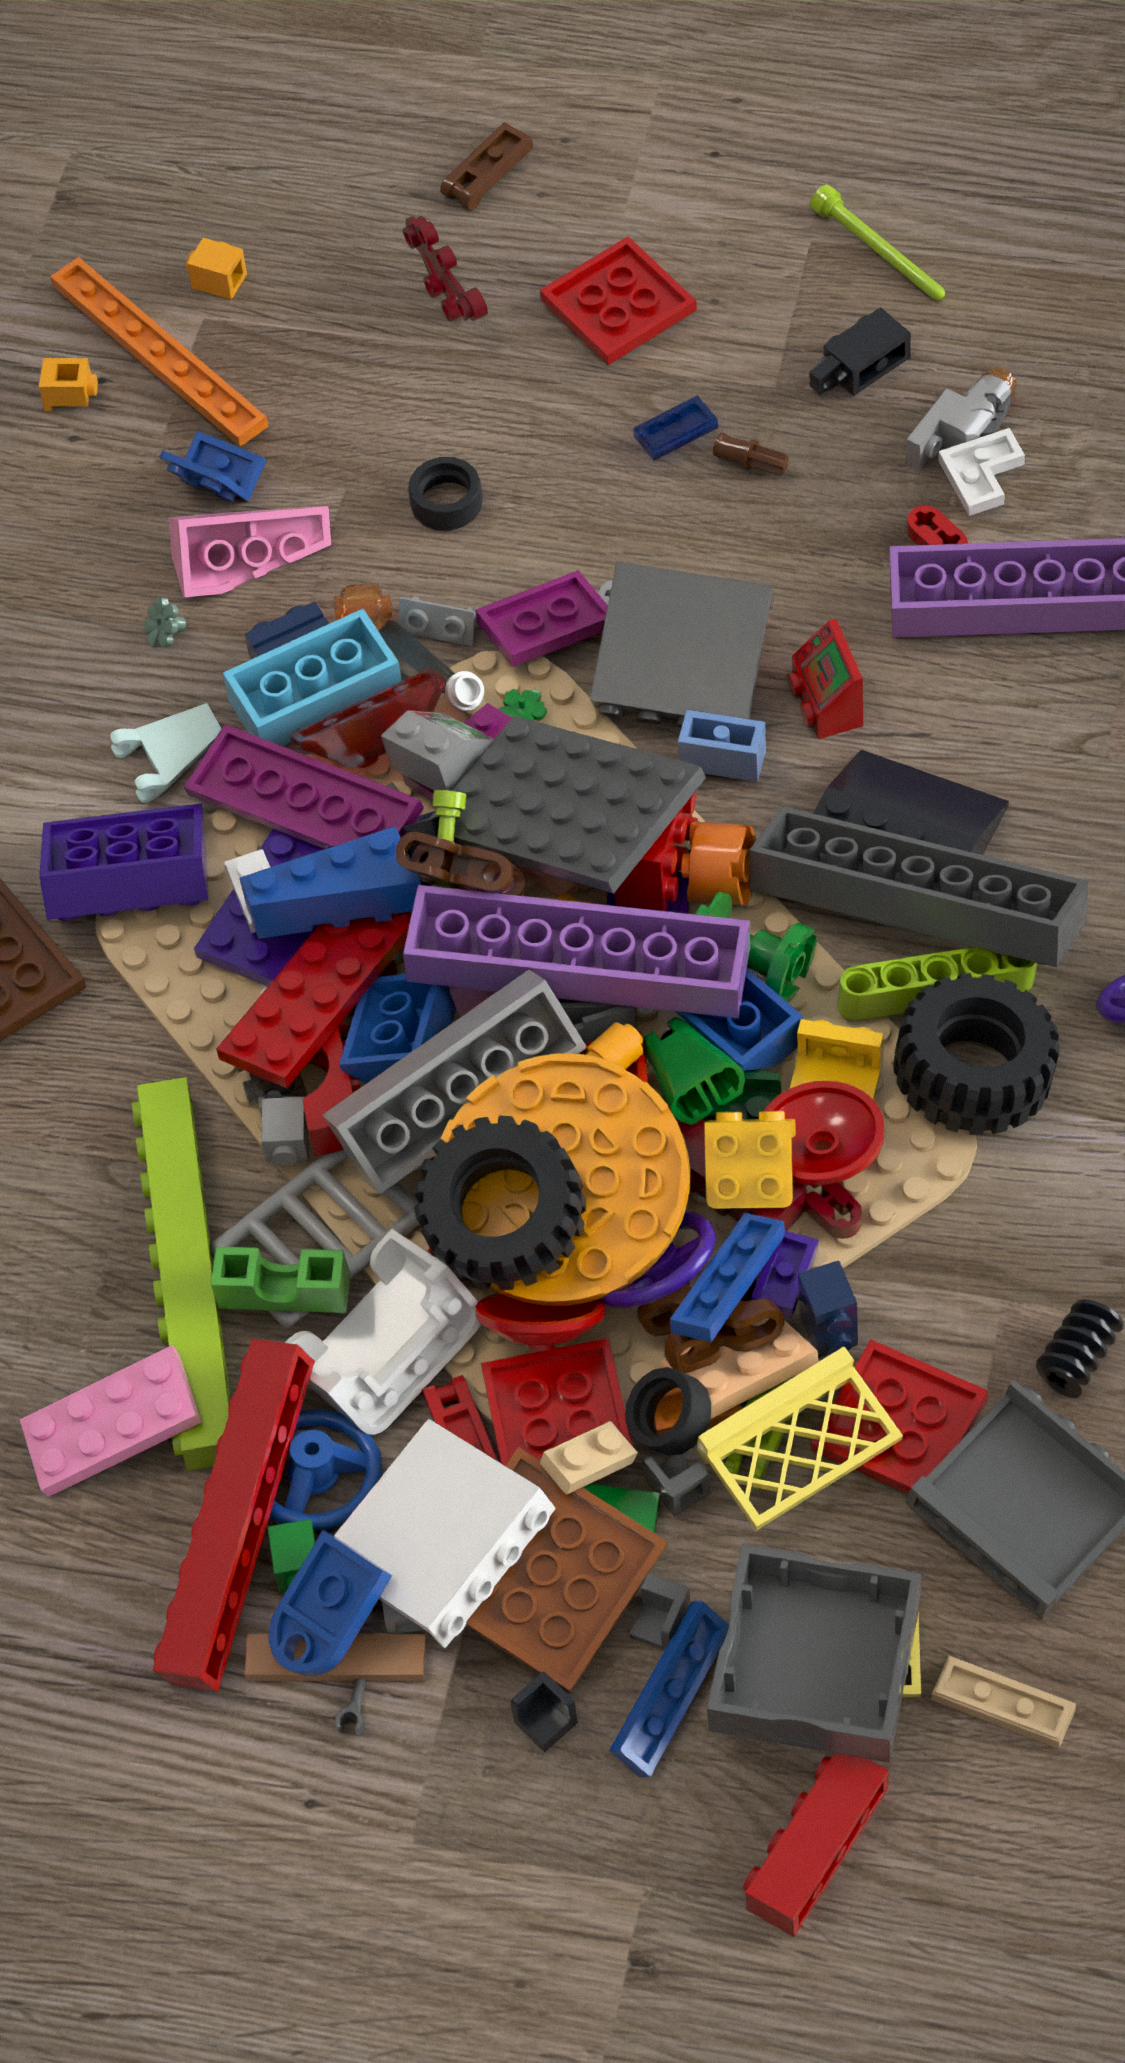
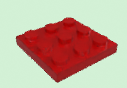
M629 236L540 290L541 301L607 365H610L697 311L696 300Z
M609 1338L481 1363L500 1462L504 1466H506L518 1447L541 1460L545 1451L610 1421L632 1445L631 1436L625 1421L626 1413Z
M870 1339L854 1368L903 1437L901 1441L859 1466L855 1471L909 1494L911 1487L921 1476L926 1478L971 1431L988 1400V1390ZM848 1382L843 1386L834 1404L858 1409L860 1396L852 1384ZM864 1403L863 1410L870 1411L867 1405ZM830 1413L826 1433L852 1438L856 1418ZM860 1420L857 1439L876 1443L887 1436V1433L878 1422ZM813 1439L811 1443L812 1451L817 1453L820 1440ZM824 1441L822 1456L842 1464L848 1460L850 1447ZM855 1448L854 1456L864 1449Z

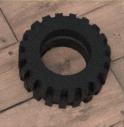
M971 973L957 975L955 980H951L950 977L938 980L934 983V988L929 985L917 993L916 998L907 1005L904 1016L901 1019L893 1060V1070L897 1076L896 1083L903 1095H908L907 1102L917 1112L919 1110L925 1112V1119L935 1125L937 1122H941L946 1125V1130L958 1133V1130L962 1129L968 1130L969 1135H983V1132L991 1130L992 1134L1005 1132L1010 1124L1013 1128H1016L1027 1122L1029 1116L1037 1114L1042 1108L1044 1100L1047 1099L1051 1088L1060 1049L1057 1027L1053 1021L1050 1022L1052 1016L1043 1004L1039 1006L1036 1004L1037 998L1027 990L1021 992L1017 989L1016 983L1007 979L1003 983L994 980L993 975L982 974L981 978L972 977ZM960 1041L979 1042L996 1049L1009 1062L995 1067L972 1066L954 1058L945 1050L944 1046Z
M501 1115L498 1117V1123L494 1124L490 1123L488 1117L474 1119L476 1127L466 1130L462 1124L451 1130L455 1136L448 1143L440 1139L433 1146L432 1149L436 1154L433 1161L428 1158L424 1159L419 1169L424 1179L423 1181L415 1182L414 1196L419 1202L414 1207L416 1220L422 1228V1235L436 1257L447 1265L459 1279L463 1281L471 1279L476 1287L489 1289L491 1283H496L500 1290H513L514 1281L522 1280L525 1286H529L538 1282L535 1276L537 1273L545 1269L549 1275L559 1268L556 1259L561 1254L569 1258L575 1249L572 1238L574 1235L581 1236L585 1224L581 1218V1214L586 1212V1198L582 1192L583 1184L565 1148H561L557 1139L548 1131L540 1132L537 1124L523 1120L518 1125L513 1116ZM516 1170L530 1175L535 1180L539 1189V1200L532 1216L519 1229L506 1235L488 1237L471 1232L464 1224L462 1219L464 1200L469 1190L481 1178L496 1171Z

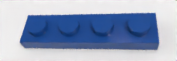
M744 1213L670 1318L672 1333L712 1342L784 1238V1221Z
M703 1601L691 1602L609 1750L639 1777H650L727 1636L729 1624Z

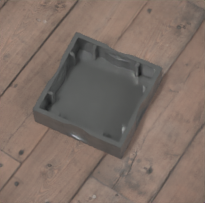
M742 1544L730 1598L731 1617L729 1629L724 1643L719 1650L707 1706L709 1731L890 1763L921 1602L922 1574L861 1563H830L815 1559L806 1554Z

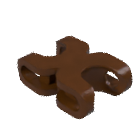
M419 832L405 834L396 846L395 853L398 863L408 871L416 873L423 882L444 888L523 896L526 890V877L524 873L512 865L507 858L498 853L472 846H461L452 841ZM422 843L416 847L410 861L408 850L412 845ZM501 873L500 877L494 881L495 877ZM514 878L513 888L510 891L502 893L507 890L512 879Z
M756 1279L712 1342L675 1334L671 1331L670 1318L692 1289L689 1285L685 1284L677 1291L653 1303L641 1305L637 1310L638 1321L650 1335L655 1337L668 1335L665 1341L666 1361L673 1369L683 1373H689L716 1363L721 1357L722 1346L735 1351H748L771 1342L781 1334L785 1322L782 1311L773 1301L767 1298L751 1301V1296L756 1286ZM665 1308L669 1309V1311L653 1317L657 1311ZM765 1318H769L764 1324L760 1326H752L753 1324L760 1322ZM691 1347L687 1353L680 1355L686 1348Z

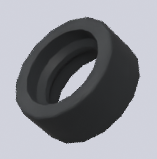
M456 457L434 458L417 467L410 477L408 491L411 509L414 517L424 526L434 530L450 531L458 529L473 521L481 510L483 499L481 481L477 470L467 461ZM442 483H456L468 490L467 494L459 501L447 505L434 504L423 498L427 490L434 485Z
M669 1367L654 1369L642 1376L631 1390L626 1403L625 1421L629 1434L638 1444L667 1456L680 1455L695 1447L698 1436L706 1432L711 1419V1400L705 1386L698 1379ZM674 1388H680L683 1396V1407L680 1417L671 1430L658 1436L654 1428V1413L658 1403L666 1393Z

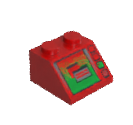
M832 619L824 624L792 655V672L787 674L788 684L793 696L799 695L802 700L800 709L806 726H813L818 739L863 726V678L837 619Z

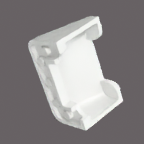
M393 1229L376 1245L370 1258L371 1268L380 1281L327 1338L322 1341L310 1331H300L285 1342L298 1344L315 1360L308 1386L356 1427L371 1435L381 1433L388 1428L481 1326L475 1317V1305L478 1301L452 1270Z

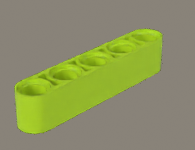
M970 947L852 966L842 972L840 977L837 1009L841 1015L850 1020H865L903 1014L909 1002L915 999L917 993L929 985L934 988V983L946 977L955 980L957 975L971 973L972 977L981 978L982 974L993 975L994 980L1003 983L1007 979L1016 983L1017 989L1021 992L1029 991L1034 984L1037 963L1010 955H1001L978 947Z

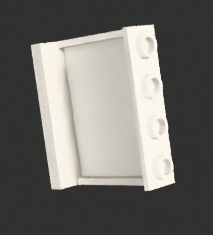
M428 1419L334 1536L390 1573L392 1577L379 1600L428 1631L442 1647L446 1648L451 1640L461 1633L466 1625V1621L482 1601L491 1595L494 1586L508 1568L518 1561L522 1551L535 1534L545 1527L550 1515L556 1508L540 1487Z

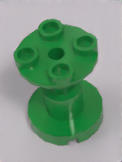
M718 892L710 906L702 904L695 915L730 918L732 897L726 892ZM801 923L792 925L783 938L763 930H759L755 936L750 934V952L747 968L766 976L765 984L787 1003L795 997L800 987L793 985L798 976L806 977L817 943V935L813 934L815 930Z

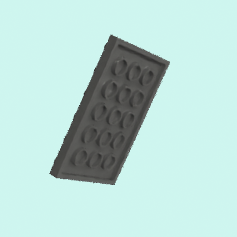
M514 716L452 790L466 794L465 811H461L460 819H456L454 843L498 853L507 858L512 864L614 894L706 777L701 766ZM436 811L431 815L430 818L437 817Z

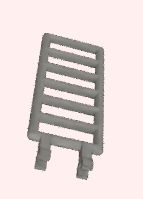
M346 1151L325 1154L211 1243L210 1251L215 1256L216 1247H234L251 1233L280 1264L291 1265L298 1263L300 1259L264 1224V1222L284 1208L324 1250H344L351 1280L370 1264L372 1251L391 1229L405 1237L420 1225L416 1220L414 1207L419 1203L398 1182L385 1190L384 1193L405 1213L404 1216L385 1229L329 1172L349 1157ZM315 1182L373 1239L355 1255L297 1198ZM267 1310L283 1327L293 1326L309 1313L304 1311Z

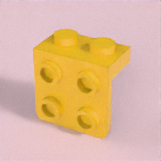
M801 1019L797 1031L798 1057L790 1088L808 1082L835 1081L852 1085L864 1091L874 1100L884 1061L883 1033L874 1032L866 1027L850 1028L833 1025L825 1020L810 1021Z
M784 1111L759 1112V1119L742 1120V1112H716V1120L705 1122L706 1202L709 1207L714 1209L784 1208L792 1203V1137L796 1136L795 1119H785Z

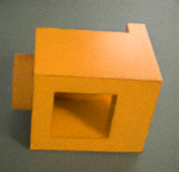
M43 358L39 390L44 411H52L53 406L88 407L89 396H96L98 391L97 375L91 373L88 358Z

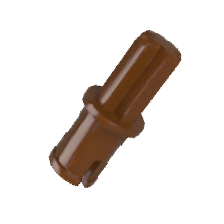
M720 433L714 442V456L741 463L744 469L750 470L753 467L779 476L783 475L788 468L787 454L760 446L757 440L748 442L728 436L725 433Z

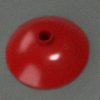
M815 1081L795 1086L778 1095L764 1110L784 1111L785 1119H795L796 1136L792 1137L793 1182L807 1185H826L849 1179L863 1171L875 1160L884 1142V1120L876 1102L864 1091L842 1082Z
M495 1293L481 1299L475 1305V1317L484 1328L507 1341L528 1345V1349L533 1351H548L554 1348V1344L576 1339L594 1328L606 1314L605 1303L599 1299L569 1306H545L519 1301L501 1293Z

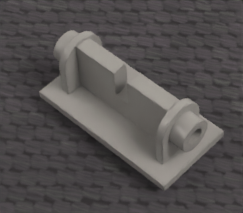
M416 596L412 599L400 597L399 633L473 647L474 629L479 628L476 622L475 608L463 609L421 601Z

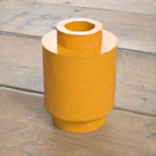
M615 1022L585 1049V1055L611 1061L621 1065L626 1070L643 1054L641 1046L643 1039L640 1033L630 1024L622 1025Z

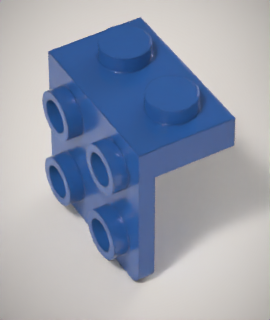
M199 431L196 432L185 459L163 450L159 457L168 464L166 469L168 472L181 477L180 481L197 489H201L204 486L213 490L212 493L229 502H233L235 497L247 502L249 501L267 461L262 456Z

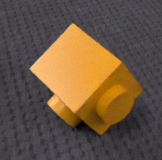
M202 238L196 250H192L189 253L186 261V270L189 272L192 289L232 300L247 275L243 249L221 241L217 242Z

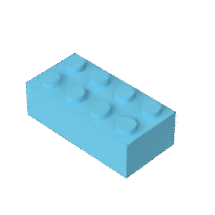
M360 609L223 672L228 701L247 732L281 746L292 743L403 691L399 662L364 609Z

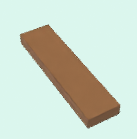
M247 1634L244 1675L246 1681H356L357 1678H364L367 1681L424 1682L426 1635L357 1634L343 1659L333 1669L318 1676H303L287 1670L277 1662L270 1648L269 1634ZM305 1639L300 1640L294 1648L293 1656L295 1660L300 1659L306 1650Z

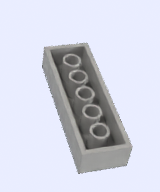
M527 970L322 1116L365 1182L381 1194L421 1166L424 1159H431L435 1156L432 1148L440 1140L450 1119H454L465 1103L469 1102L466 1097L482 1082L492 1075L497 1078L501 1073L518 1066L520 1061L550 1054H579L587 1046L546 980L531 970Z

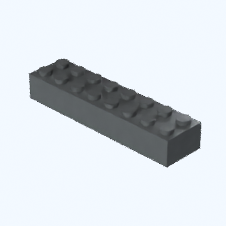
M784 806L781 807L749 850L750 890L765 893L772 897H781L804 903L812 907L840 912L847 916H856L880 922L887 926L919 932L922 935H931L955 941L962 945H971L994 951L1001 955H1010L1034 961L1041 965L1057 967L1087 921L1088 881Z

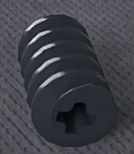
M1087 1299L1077 1300L1072 1305L1070 1313L1062 1320V1327L1055 1331L1053 1340L1046 1345L1045 1353L1039 1356L1036 1361V1368L1041 1378L1061 1395L1069 1398H1078L1082 1394L1080 1385H1087L1091 1380L1088 1372H1095L1099 1368V1362L1096 1358L1103 1359L1106 1357L1108 1349L1105 1345L1111 1346L1116 1341L1114 1332H1120L1124 1329L1122 1318L1104 1304Z

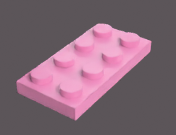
M171 1345L20 1419V1423L40 1490L47 1497H50L202 1423L180 1353Z

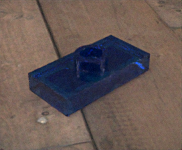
M697 395L634 427L633 432L635 439L655 461L717 429L718 419Z

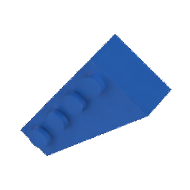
M396 826L240 877L246 908L258 938L309 932L313 930L314 925L327 923L334 925V928L350 926V920L374 917L375 922L392 920V914L410 911L412 913L418 885H421V882L416 873L402 867L396 859V846L401 839Z

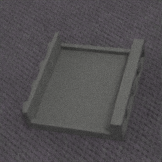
M616 561L590 699L593 706L599 708V713L605 716L621 718L623 712L637 714L638 720L652 724H661L662 719L677 721L676 726L682 728L686 710L749 719L769 610H772L775 593L773 587Z
M1013 1379L1008 1386L1006 1394L926 1478L921 1476L911 1487L905 1504L1042 1620L1124 1531L1125 1473L1111 1462V1458L1105 1449L1096 1443L1090 1444L1079 1435L1075 1425L1068 1418L1060 1414L1056 1415L1047 1408L1035 1390L1028 1386L1022 1387Z

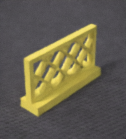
M845 1347L832 1353L698 1436L696 1452L705 1465L710 1464L756 1531L902 1440L903 1435L853 1367L854 1359ZM850 1382L860 1396L858 1409L832 1404L834 1391ZM828 1395L827 1403L819 1401ZM864 1403L867 1405L870 1411L863 1410ZM806 1408L825 1411L822 1431L797 1427L798 1413ZM830 1413L856 1418L852 1438L826 1433ZM792 1417L791 1425L782 1424ZM860 1420L878 1422L887 1433V1436L876 1443L857 1439ZM770 1430L789 1434L785 1454L759 1449L762 1435ZM794 1435L820 1440L816 1461L790 1455ZM756 1440L754 1448L746 1446ZM824 1441L849 1446L848 1460L840 1465L821 1462ZM855 1448L864 1449L854 1456ZM733 1453L752 1456L749 1477L730 1473L722 1460ZM757 1458L783 1463L779 1483L753 1478ZM788 1464L814 1469L812 1482L804 1488L785 1485ZM819 1470L828 1472L817 1479ZM738 1484L747 1486L745 1494ZM751 1487L777 1492L775 1506L759 1515L749 1501ZM782 1493L791 1495L781 1501Z

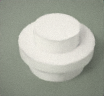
M461 671L455 673L446 683V698L450 705L459 711L475 709L479 706L484 696L483 683L471 672Z

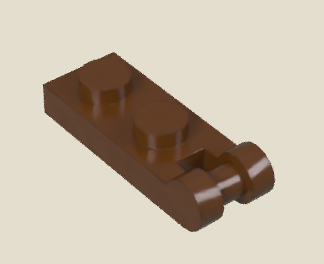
M504 122L443 180L440 187L441 194L450 199L456 197L460 200L462 206L469 210H474L479 205L482 196L533 148L532 137ZM467 181L471 182L467 187L463 185Z

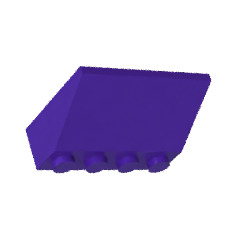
M202 803L44 822L39 879L47 920L59 919L61 921H70L79 916L91 914L111 916L120 911L131 909L152 911L164 905L179 904L181 906H192L200 901L208 900V869Z

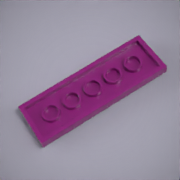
M226 724L184 786L187 794L191 797L322 849L337 846L396 826L400 838L405 835L403 826L414 823L424 809L418 798Z

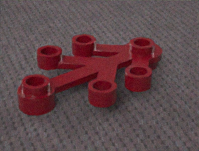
M423 216L407 218L406 227L403 228L404 238L411 249L416 248L422 257L429 274L423 278L429 295L434 298L442 293L445 294L446 299L441 301V307L446 318L450 322L459 317L464 321L468 319L475 321L486 316L488 309L480 291L474 287L465 292L449 270L457 266L452 249L446 245L438 250H434L431 246L439 242V236L434 225L430 221L427 222Z

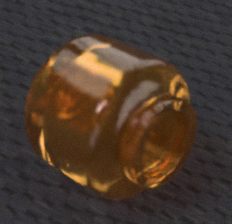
M375 583L347 585L341 589L340 596H334L336 620L364 609L377 630L381 632L384 628L385 619L392 618L390 596H382L379 585Z

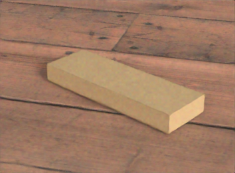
M948 1656L932 1692V1701L1058 1749L1076 1710V1703L952 1656Z

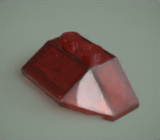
M431 667L406 680L317 722L289 733L291 741L304 751L350 768L371 766L378 761V756L387 753L381 735L407 710L434 712L446 682L440 673Z

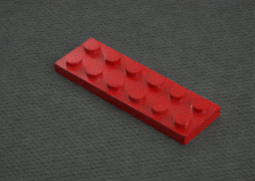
M411 911L392 914V920L375 922L374 917L350 920V926L334 928V925L327 923L319 924L216 1048L219 1060L288 1088L405 945L412 916Z

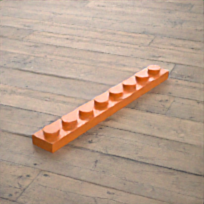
M77 257L50 276L52 286L236 445L239 447L243 446L269 427L267 417L80 257Z

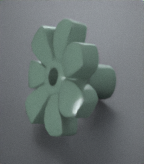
M156 598L154 604H151L148 609V616L151 620L144 621L145 632L149 634L148 643L151 646H171L173 644V634L183 632L186 628L185 618L177 616L179 612L177 605L169 604L167 598Z

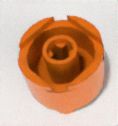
M692 822L689 833L691 852L690 854L684 853L681 864L682 877L689 878L688 902L711 904L718 892H726L732 897V906L748 904L753 890H750L749 851L756 842L753 827L742 824Z

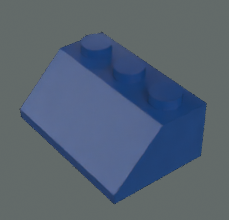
M748 968L746 970L738 1018L675 1011L712 1045L727 1054L742 1070L774 1068L798 1048L797 1031L803 1016Z
M406 974L378 977L357 1002L339 1063L341 1071L368 1083L451 1025L456 1012V1006L449 992V986L407 982Z

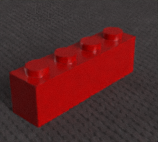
M834 1753L832 1757L826 1755L822 1759L814 1776V1779L817 1781L809 1794L803 1791L799 1795L791 1810L793 1819L785 1831L779 1828L775 1832L767 1848L768 1858L761 1868L757 1865L754 1866L744 1882L743 1890L745 1891L747 1911L795 1937L888 1790V1770L869 1759Z

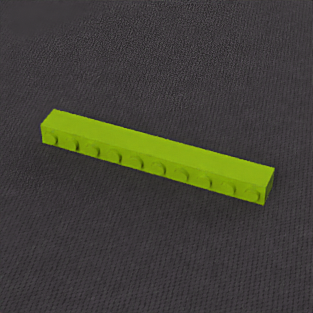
M187 1077L137 1085L139 1101L132 1102V1111L135 1126H142L143 1136L136 1137L139 1161H146L148 1171L140 1173L144 1198L151 1197L152 1204L151 1208H145L144 1210L148 1233H155L156 1243L149 1244V1253L152 1269L160 1270L161 1280L153 1281L157 1306L164 1305L165 1317L158 1318L161 1343L168 1342L169 1346L173 1345L179 1351L202 1423L172 1437L175 1456L183 1455L187 1471L214 1466L217 1456L216 1445L219 1437L223 1435L229 1416L228 1405L231 1398L220 1312L211 1287L213 1258L210 1251L211 1243L193 1103Z

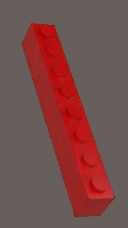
M251 1339L248 1352L242 1358L240 1379L236 1392L229 1401V1416L223 1435L217 1441V1456L211 1475L206 1479L204 1485V1499L200 1513L193 1522L191 1529L192 1539L187 1556L179 1568V1583L176 1593L167 1608L165 1630L162 1640L156 1646L154 1652L153 1671L171 1685L218 1692L315 1363V1360L298 1344Z

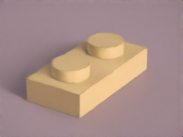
M610 1421L545 1451L540 1464L567 1495L632 1464L638 1452Z

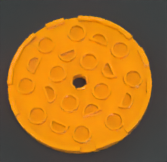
M573 1053L550 1054L518 1062V1066L501 1073L497 1078L492 1075L477 1086L466 1097L469 1102L465 1103L454 1119H450L440 1138L446 1143L455 1137L451 1130L462 1124L466 1130L476 1127L474 1119L488 1117L491 1124L498 1123L500 1115L513 1116L518 1125L523 1120L537 1124L540 1132L548 1131L557 1139L561 1148H565L583 1184L582 1192L586 1198V1212L581 1214V1218L585 1224L581 1236L574 1235L572 1238L575 1249L569 1258L561 1254L556 1259L559 1268L550 1275L545 1269L537 1273L535 1276L538 1282L529 1286H525L522 1280L514 1281L513 1290H500L496 1283H491L490 1288L503 1295L519 1301L545 1306H569L601 1299L610 1292L630 1285L645 1274L667 1250L682 1222L690 1189V1166L685 1140L676 1119L661 1096L647 1082H643L632 1073L626 1071L621 1065L602 1058ZM501 1170L486 1175L477 1181L466 1195L462 1207L464 1224L471 1232L488 1237L506 1235L519 1229L529 1220L539 1200L537 1183L530 1175L516 1170Z

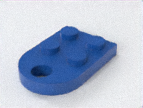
M322 1530L273 1613L269 1627V1644L277 1662L287 1670L303 1676H318L333 1669L347 1653L392 1575L334 1535ZM305 1639L306 1650L300 1659L295 1660L293 1656L294 1648L300 1640Z

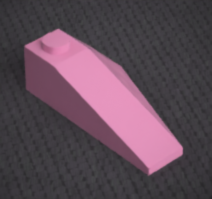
M328 506L168 517L171 555L183 597L223 594L253 578H259L273 569L287 563H292L331 545Z

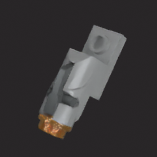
M996 367L991 371L985 372L978 382L963 395L946 389L907 438V464L920 470L929 458L933 459L938 454L941 445L950 448L997 432L1015 395L1016 380L1005 369Z

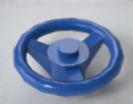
M324 1409L301 1410L295 1429L299 1427L324 1426L342 1431L356 1442L360 1451L333 1442L327 1434L319 1430H295L288 1452L290 1461L287 1467V1475L291 1486L284 1508L274 1501L269 1517L279 1525L311 1519L314 1531L333 1529L346 1522L383 1476L381 1452L370 1434L360 1430L342 1414ZM365 1472L359 1492L346 1505L328 1513L303 1514L310 1496L330 1490L338 1481L340 1473Z

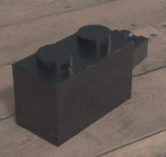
M881 307L870 315L861 317L855 325L840 335L833 336L823 346L824 356L818 361L819 364L809 372L810 387L821 395L835 386L841 385L851 395L855 396L911 358V332Z

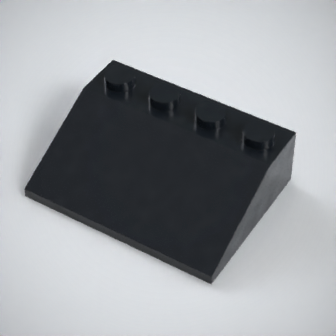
M860 750L828 785L813 814L983 855L1009 806V801Z

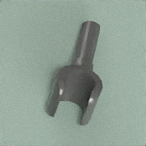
M364 1678L356 1679L348 1707L341 1709L336 1715L335 1724L341 1734L344 1722L350 1718L357 1719V1724L355 1725L356 1736L361 1735L365 1730V1722L360 1714L367 1682Z

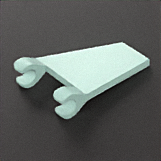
M205 703L136 729L115 730L110 734V739L113 743L111 750L116 757L123 758L131 754L138 747H143L157 773L143 774L135 779L138 799L142 803H148L165 792L208 751L222 728L208 704Z

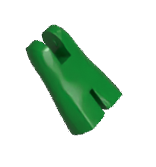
M674 1017L667 1021L672 1031L670 1036L660 1040L654 1031L644 1036L645 1054L658 1079L664 1098L673 1116L679 1122L693 1125L708 1116L713 1110L703 1088L707 1089L719 1106L725 1105L743 1093L745 1083L744 1071L727 1054L712 1045L689 1023Z

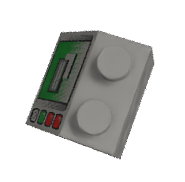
M409 710L381 735L392 769L434 791H452L495 740L444 713Z

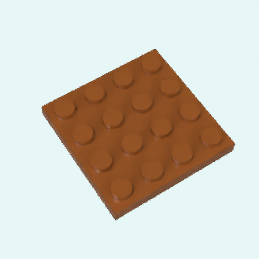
M518 1447L506 1464V1467L540 1487L556 1509L550 1515L545 1527L538 1531L524 1548L518 1561L510 1566L497 1582L491 1595L482 1601L466 1621L465 1627L536 1673L541 1674L544 1671L564 1691L571 1694L642 1586L647 1574L651 1572L667 1548L668 1542L584 1488L566 1495L542 1467L540 1460Z

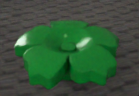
M536 688L524 690L522 696L515 689L506 691V697L503 700L504 707L499 708L500 711L512 718L518 716L532 721L543 720L547 714L544 702H540L542 698L541 692H538Z

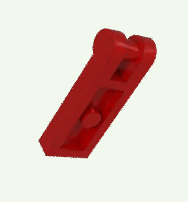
M463 1375L451 1378V1383L436 1388L435 1385H431L422 1389L426 1406L436 1424L498 1461ZM457 1400L459 1403L445 1409L443 1407V1404Z

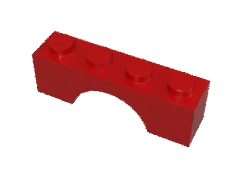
M346 1018L343 1019L308 1062L321 1067L327 1072L325 1080L318 1089L302 1099L315 1157L344 1150L322 1115L361 1088L359 1079L341 1071L339 1066L346 1040L342 1041L341 1034L348 1033Z

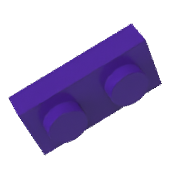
M785 1230L784 1238L761 1270L751 1296V1301L767 1298L779 1307L785 1317L792 1318L799 1301L798 1273L811 1269L818 1251L819 1240Z

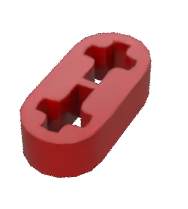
M927 505L918 506L909 513L907 518L908 536L916 545L968 544L966 535L936 508ZM930 523L932 524V530L927 526Z

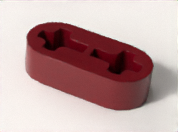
M795 1182L796 1185L804 1189L805 1211L826 1232L840 1239L850 1238L857 1234L862 1225L861 1205L838 1182L826 1185H810L814 1189L821 1186L822 1197L815 1191L807 1194L806 1186L808 1185ZM835 1210L843 1216L850 1213V1221L847 1222L843 1218L835 1221Z

